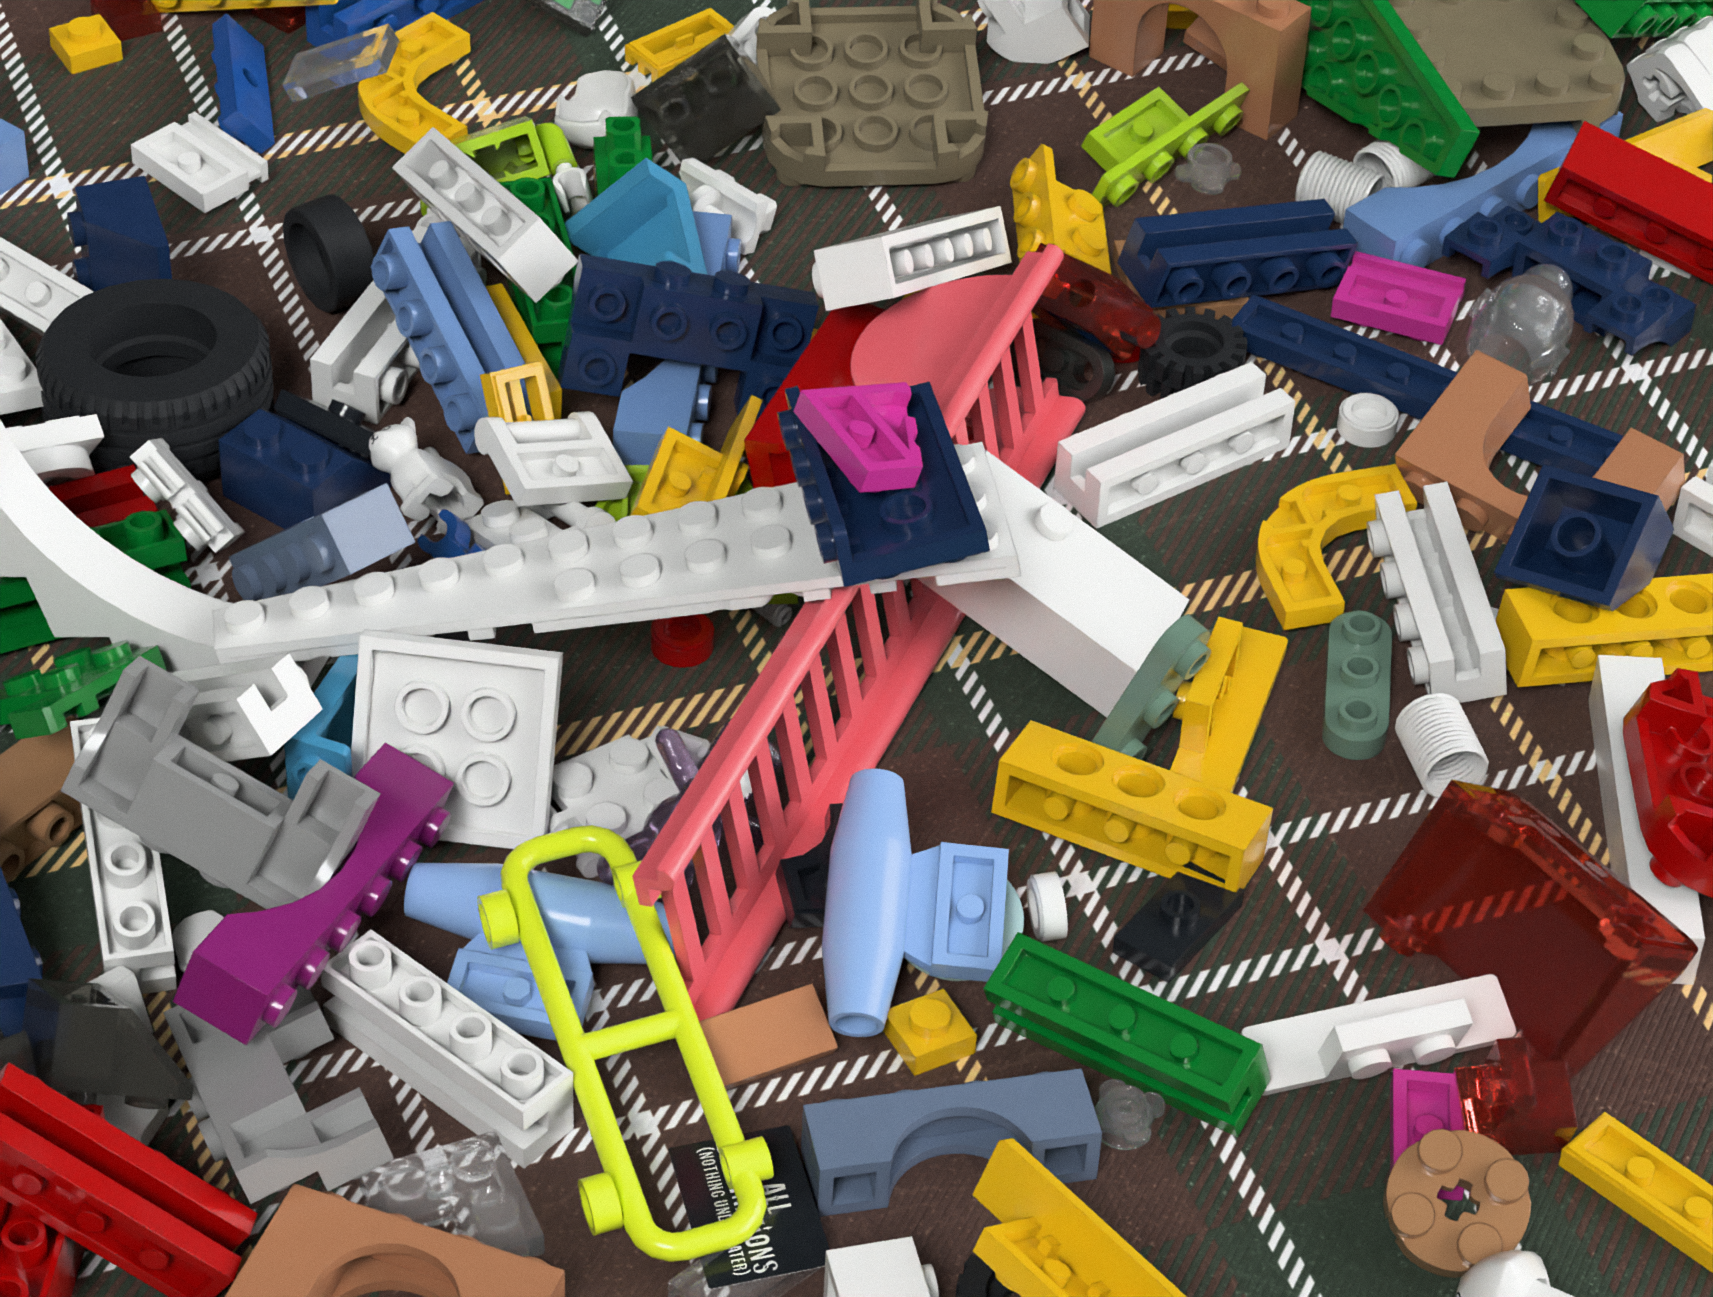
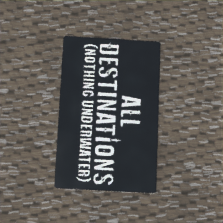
M788 1125L743 1134L745 1140L762 1136L770 1152L774 1176L771 1179L761 1181L765 1191L767 1209L761 1227L749 1240L733 1248L699 1257L709 1289L825 1267L826 1250H830L791 1128ZM714 1139L669 1148V1155L691 1229L732 1216L738 1207L737 1198L734 1190L729 1189L724 1178L719 1151Z

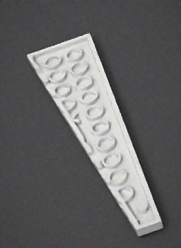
M982 441L968 445L955 444L954 447L986 527L990 551L968 556L958 562L940 563L904 572L890 579H875L855 585L869 584L871 594L897 591L896 580L935 576L937 586L1021 577L1017 551ZM795 482L772 488L758 487L745 494L708 502L694 501L681 508L649 515H630L621 518L617 522L581 530H562L549 537L517 544H498L485 551L453 558H435L421 565L385 573L371 572L357 579L326 586H307L298 589L294 593L262 600L239 601L229 607L212 610L214 650L219 664L289 653L295 662L311 660L321 656L338 657L358 654L359 636L365 629L432 637L435 634L467 631L470 641L495 638L496 627L532 623L534 633L705 614L723 609L739 610L763 607L775 594L794 593L797 596L804 597V602L831 599V590L833 588L843 587L844 585L836 561L823 564L814 525L810 524L802 489Z

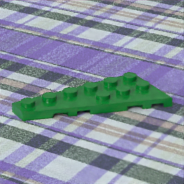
M1297 0L1312 7L1301 87L1306 89L1307 95L1351 123H1359L1369 129L1368 133L1375 138L1389 141L1399 147V153L1434 175L1455 178L1480 131L1388 0Z

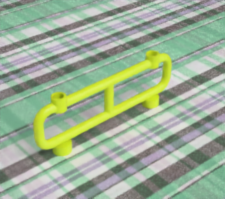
M598 826L572 827L537 836L519 844L507 855L500 873L502 890L477 896V906L483 932L491 950L519 943V940L521 941L566 1068L573 1072V1087L604 1170L603 1173L578 1180L581 1204L592 1235L596 1236L623 1228L624 1225L627 1234L638 1249L651 1258L668 1262L692 1260L733 1248L749 1240L761 1227L767 1209L765 1191L761 1181L773 1178V1164L769 1149L762 1136L745 1140L655 906L639 905L632 875L641 861L636 860L634 852L624 838L610 829ZM591 852L604 857L610 866L615 891L622 907L626 908L665 1012L584 1033L528 882V874L539 864ZM671 1039H676L718 1148L724 1178L729 1189L734 1190L738 1203L737 1210L733 1215L724 1220L675 1233L663 1231L656 1226L652 1219L594 1061Z

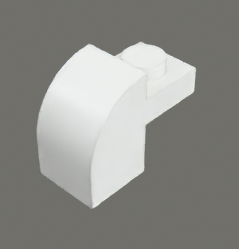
M977 0L982 12L988 17L987 43L995 52L1010 61L1049 64L1089 47L1090 15L1080 0Z

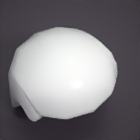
M610 70L588 73L579 77L573 98L566 100L563 95L558 96L554 123L563 130L568 142L583 149H593V137L605 136L606 118L638 117V100L633 79L622 71Z

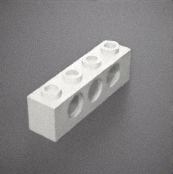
M434 127L392 167L433 213L444 222L451 221L459 236L535 303L548 291L555 288L562 281L564 275L578 263L574 255L539 216Z

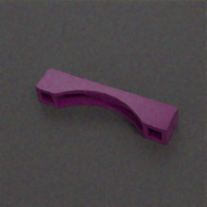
M385 742L354 777V779L379 792L380 796L356 844L341 863V871L319 890L293 903L258 912L227 914L192 952L173 1002L244 1045H247L266 1023L276 1028L290 1010L297 996V990L295 989L300 985L309 990L314 985L328 962L330 956L328 951L332 948L341 953L354 936L361 922V913L363 912L372 917L389 893L392 886L391 879L395 878L402 882L408 876L421 854L422 843L432 848L439 840L452 813L444 809V805L454 785L452 781Z

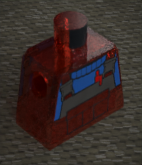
M1040 243L1036 252L1043 253L1047 245ZM1063 253V261L1033 307L1032 312L1039 318L1050 320L1101 345L1109 352L1112 358L1120 361L1129 359L1136 346L1142 349L1151 347L1158 339L1161 331L1160 318L1153 314V309L1120 279ZM1071 291L1082 295L1077 307L1070 303L1069 295Z

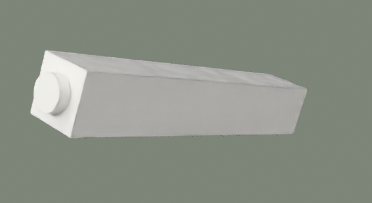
M1598 655L1588 703L1626 982L1693 985L1705 941L1698 892L1685 885L1680 887L1668 886L1658 880L1650 869L1649 862L1653 855L1648 850L1640 830L1623 738V718L1650 683L1665 680L1662 658Z

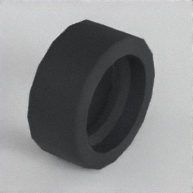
M328 194L293 207L286 212L283 221L284 244L296 280L307 298L318 309L327 313L354 304L373 281L370 266L374 258L369 239L354 210L341 197Z

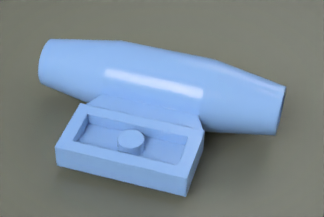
M864 769L851 776L830 848L822 936V958L828 1021L834 1031L851 1037H870L884 1030L903 958L928 971L929 976L983 982L989 980L1002 958L1009 849L941 842L939 846L912 854L904 781L896 773L884 769Z
M415 863L410 871L405 890V916L471 940L463 949L458 948L447 983L518 1034L557 1041L521 941L519 940V943L491 950L483 932L478 912L477 896L502 890L500 873L503 864ZM531 870L528 874V882L582 1026L594 989L593 972L591 971L590 964L647 963L626 908L622 907L613 885ZM656 901L654 903L655 909L676 959L664 904Z

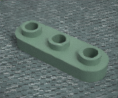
M1358 610L1337 616L1330 624L1326 646L1322 739L1325 746L1331 752L1351 760H1365L1378 755L1385 747L1389 727L1392 631L1383 619L1367 611Z
M1186 614L1175 621L1155 643L1092 742L1142 760L1147 752V746L1142 743L1151 728L1155 729L1163 724L1179 703V698L1174 693L1182 681L1193 677L1210 657L1211 649L1206 646L1210 638V631L1190 614Z

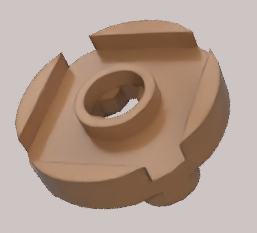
M1432 1130L1425 1134L1420 1141L1408 1147L1394 1164L1383 1194L1385 1218L1388 1216L1390 1229L1396 1236V1244L1411 1262L1436 1275L1451 1278L1462 1277L1480 1260L1499 1252L1515 1250L1527 1229L1531 1213L1528 1173L1523 1165L1514 1160L1503 1146L1484 1135L1466 1130ZM1456 1186H1459L1469 1191V1200L1476 1204V1214L1463 1212L1458 1220L1455 1221L1450 1220L1444 1215L1447 1204L1438 1199L1437 1196L1441 1190L1452 1192Z

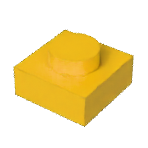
M100 14L90 17H78L69 23L49 28L50 45L71 74L123 60L121 41Z
M944 988L889 1009L883 1032L914 1076L975 1054L977 1034Z

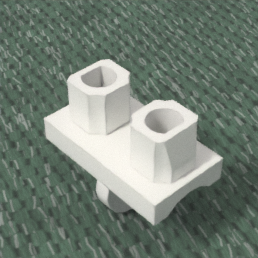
M695 158L682 160L680 167L681 180L686 183L692 211L732 215L731 238L741 239V254L754 253L759 234L771 230L777 208L776 201L762 193L756 194L736 183L734 177L720 169L714 170Z

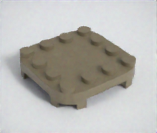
M787 0V6L770 14L766 20L760 18L757 32L755 66L762 138L767 158L776 168L777 179L787 186L806 184L822 187L938 184L949 181L966 182L971 180L976 173L977 164L983 157L988 111L984 110L975 45L977 27L972 15L969 14L962 17L956 10L938 3V0H916V6L810 8L809 0Z
M1388 0L1476 127L1570 121L1577 134L1584 121L1599 128L1600 123L1613 115H1618L1625 82L1623 66L1605 32L1575 0Z

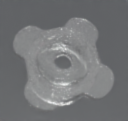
M1202 143L1193 146L1188 151L1187 164L1178 165L1175 169L1177 180L1190 182L1195 190L1211 195L1222 193L1226 183L1230 180L1239 179L1241 176V167L1239 164L1232 162L1230 151L1214 143Z
M1119 1079L1106 1080L1099 1086L1100 1099L1094 1109L1102 1130L1101 1141L1107 1146L1118 1150H1132L1148 1143L1151 1139L1152 1122L1155 1118L1161 1117L1165 1113L1166 1104L1162 1096L1155 1092L1144 1093L1139 1088L1126 1085L1125 1082Z

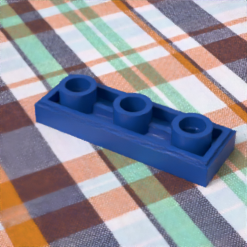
M226 13L212 24L214 50L211 52V56L217 71V82L214 84V88L219 97L221 114L218 116V123L221 129L239 142L243 141L253 151L262 154L275 144L264 46Z

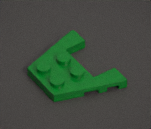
M128 640L104 646L93 652L90 647H84L53 659L55 669L42 674L40 669L32 670L7 679L2 683L4 689L0 690V725L11 724L16 740L54 734L68 726L65 718L73 714H77L78 717L86 716L100 708L97 700L113 693L122 671L139 655L160 668L167 670L159 647L155 645L131 649Z

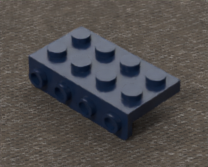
M930 382L910 386L912 395L907 406L908 416L916 418L918 434L915 443L920 447L923 468L915 488L884 490L878 493H859L855 486L849 482L846 475L793 412L800 395L798 386L785 389L789 410L777 412L786 451L789 450L797 485L802 489L809 522L811 525H814L823 564L836 561L844 587L875 579H890L904 572L940 563H954L968 556L990 551L986 527Z

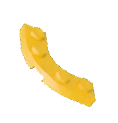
M431 12L386 37L367 54L360 67L358 98L361 115L375 135L406 154L432 127L449 141L468 134L465 124L427 102L417 92V88L431 74L471 52L470 34L436 13Z
M1396 464L1340 472L1307 481L1284 494L1279 499L1278 508L1267 521L1263 520L1256 550V571L1261 587L1283 630L1331 623L1337 616L1344 613L1345 601L1323 561L1322 549L1336 537L1356 530L1366 529V522L1376 520V494L1399 490L1405 511L1416 510L1417 501Z

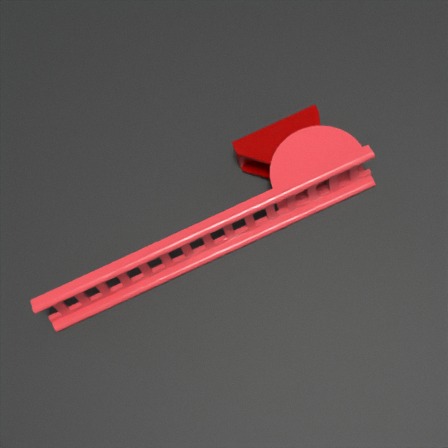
M1048 244L1043 253L1027 251L1012 275L975 276L945 282L916 292L898 301L886 310L869 303L831 310L744 439L753 487L772 488L796 482L789 450L786 451L777 412L789 410L785 395L786 388L798 386L801 392V390L899 382H906L909 386L930 382L954 445H968L982 441L985 450L1040 489L1056 462L1058 441L1072 435L1086 410L1084 403L1080 399L1059 395L1057 378L1046 377L1042 383L1031 314L1033 307L1063 261V251L1054 244ZM1013 340L1021 387H1016L1010 353V345ZM992 375L994 388L988 389L987 382ZM917 578L910 579L913 597L909 604H907L903 580H896L897 591L882 593L889 630V637L885 644H883L875 595L871 594L869 584L835 587L831 590V599L807 601L804 603L632 875L639 905L652 907L659 895L661 894L679 971L699 1021L732 1011L787 919L775 875L780 860L804 855L822 842L825 836V815L829 804L844 803L849 781L854 773L864 769L876 768L966 615ZM850 602L852 603L865 677L860 685L845 614ZM825 643L827 644L840 710V718L835 726L820 657V651ZM800 684L815 753V759L810 768L808 767L794 699V693ZM773 727H775L790 799L784 811L781 806L767 736ZM747 769L764 843L757 855L740 780ZM719 814L721 815L737 887L730 900L712 827ZM691 859L693 860L709 929V935L702 946L684 875V870Z

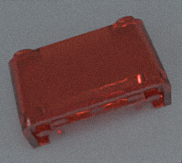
M1451 780L1363 910L1382 928L1379 932L1380 938L1389 947L1405 956L1412 957L1416 951L1436 955L1463 980L1488 974L1495 975L1498 978L1514 1025L1520 1030L1514 1038V1044L1521 1052L1518 1062L1533 1076L1548 1083H1552L1554 1079L1572 1080L1685 971L1698 952V947L1694 941L1534 805L1506 790L1457 780Z

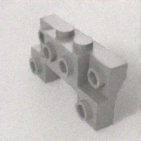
M139 655L122 671L98 723L73 763L61 791L135 833L150 849L175 856L199 870L202 877L211 884L221 888H230L265 909L293 903L323 887L336 875L344 858L353 849L380 793L320 759L306 774L294 800L230 765L178 735L199 693V689Z
M300 985L295 989L297 990V996L281 1023L276 1028L266 1023L247 1045L242 1044L179 1005L163 1012L192 1076L179 1084L199 1122L197 1124L215 1162L228 1157L250 1204L272 1193L283 1191L292 1186L293 1183L317 1171L327 1191H330L350 1180L359 1179L371 1170L394 1159L360 1087L306 1113L283 1064L306 1056L313 1049L333 1040L334 1037L311 990H306Z

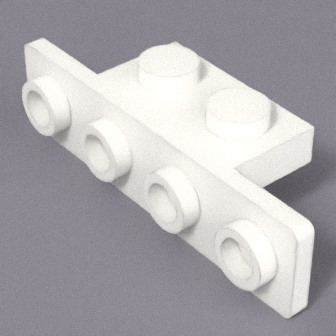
M1493 974L1248 1026L1240 1034L1263 1045L1271 1077L1268 1086L1262 1096L1351 1076L1353 1079H1365L1383 1073L1389 1068L1415 1062L1419 1065L1433 1064L1455 1053L1509 1042L1515 1036L1516 1028L1498 978Z

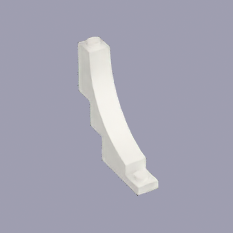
M0 419V577L27 578L54 637H110L112 644L128 640L131 649L158 645L167 669L166 671L169 673L219 665L214 650L212 610L229 607L234 603L211 597L170 580L130 558L101 538L78 519L47 488L17 449ZM330 656L295 661V664L307 675L310 688Z

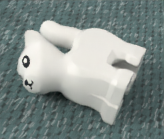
M406 417L401 424L388 425L381 431L375 432L369 439L372 464L375 468L391 474V485L403 501L400 509L405 516L419 522L427 518L430 513L438 521L436 527L439 532L446 534L447 524L438 515L442 509L452 512L462 520H467L474 517L483 506L482 497L475 492L470 478L462 469L440 457L437 450L432 447H427L423 450L418 448L415 422L411 418Z

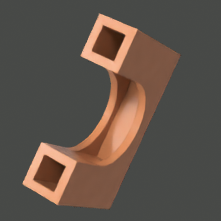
M1094 0L1089 57L1133 77L1163 54L1169 3L1177 4L1192 10L1203 18L1219 38L1227 61L1225 93L1241 82L1250 89L1240 106L1244 114L1235 126L1264 140H1268L1297 116L1312 7L1297 0Z
M1476 349L1395 453L1396 466L1417 503L1424 505L1423 486L1448 482L1462 526L1474 532L1483 530L1502 540L1505 545L1511 536L1528 496L1516 493L1502 485L1489 471V467L1497 451L1531 408L1528 377L1526 374ZM1630 428L1593 478L1659 495L1667 512L1679 496L1681 487L1685 484L1684 454Z
M293 1183L225 1297H357L370 1292L386 1290L411 1292L423 1297H565V1270L551 1266L536 1257H523L482 1244L477 1239L467 1235H454L414 1222L407 1216L399 1213H385L348 1201L333 1192H320Z

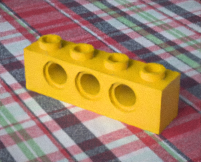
M1713 573L1652 578L1649 585L1614 611H1608L1529 587L1505 589L1495 620L1505 647L1506 667L1517 687L1593 681L1598 655L1662 658L1664 675H1672L1676 668L1698 672L1713 671Z
M1030 720L999 760L991 813L1169 879L1176 872H1180L1237 893L1239 888H1245L1263 861L1273 808ZM1190 861L1223 878L1225 883L1193 871L1183 865Z

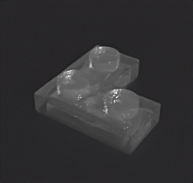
M496 1130L391 1160L359 1178L360 1190L367 1206L385 1213H399L407 1216L414 1222L429 1227L452 1221L457 1234L473 1237L482 1244L523 1257H534L545 1253L544 1233Z

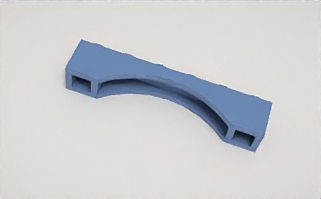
M1618 111V115H1613L1600 123L1599 128L1619 137L1623 114ZM1570 121L1533 123L1528 137L1519 148L1496 166L1474 176L1445 184L1421 187H1385L1348 207L1345 210L1343 229L1347 228L1358 242L1355 251L1424 268L1444 256L1442 255L1444 237L1475 213L1479 212L1491 218L1506 206H1510L1518 211H1524L1538 204V177L1561 166L1577 134Z
M692 211L707 275L715 276V273L718 271L738 273L741 258V239L731 238L732 215ZM665 359L646 377L622 391L613 428V447L624 465H650L657 445L668 426L703 444L704 424L698 423V420H709L712 399V386L705 384L706 382L716 383L719 367Z

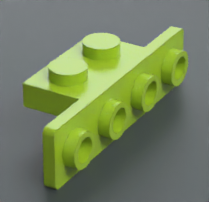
M1241 82L1189 116L1158 86L1088 132L1081 147L1106 171L1092 195L1102 204L1103 208L1110 203L1115 207L1123 204L1136 191L1142 181L1147 179L1150 183H1154L1169 170L1175 159L1181 155L1185 159L1194 156L1205 145L1209 136L1215 132L1220 136L1228 133L1242 118L1244 112L1240 109V106L1250 89Z

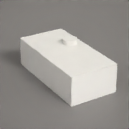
M985 450L1017 551L1021 577L937 586L935 576L917 579L1105 717H1108L1155 643L1180 618L1189 599Z

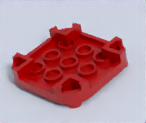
M1676 668L1668 679L1650 683L1623 718V738L1640 830L1648 850L1653 855L1649 862L1652 873L1658 880L1668 886L1680 887L1685 885L1713 898V698L1702 694L1698 671Z

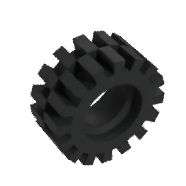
M1185 307V313L1179 315L1176 308L1166 310L1165 318L1156 314L1151 318V324L1146 323L1143 328L1141 345L1148 348H1140L1138 362L1139 382L1141 385L1146 384V392L1151 397L1161 392L1160 399L1221 373L1245 365L1247 337H1243L1244 331L1240 325L1232 327V319L1223 315L1219 320L1215 319V310L1206 308L1204 314L1199 315L1195 314V307Z

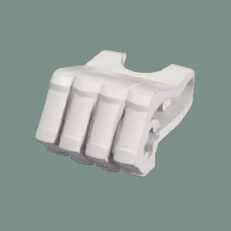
M1713 16L1704 17L1690 27L1684 26L1679 28L1667 38L1651 45L1645 51L1646 53L1637 56L1626 65L1638 96V102L1657 123L1673 116L1675 109L1680 113L1687 114L1703 108L1713 110Z

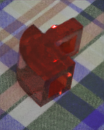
M1525 1037L1497 1039L1483 1065L1457 1067L1454 1069L1463 1130L1479 1133L1496 1141L1511 1155L1561 1152L1578 1128L1566 1060L1529 1063Z

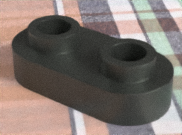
M1032 318L1036 345L1041 338L1046 346L1043 357L1038 355L1042 383L1046 377L1057 378L1060 396L1075 397L1082 402L1095 401L1107 394L1115 377L1114 362L1109 352L1101 345L1051 320ZM1013 340L1010 345L1013 371L1019 375ZM1087 362L1093 367V377L1090 381L1084 376V367Z

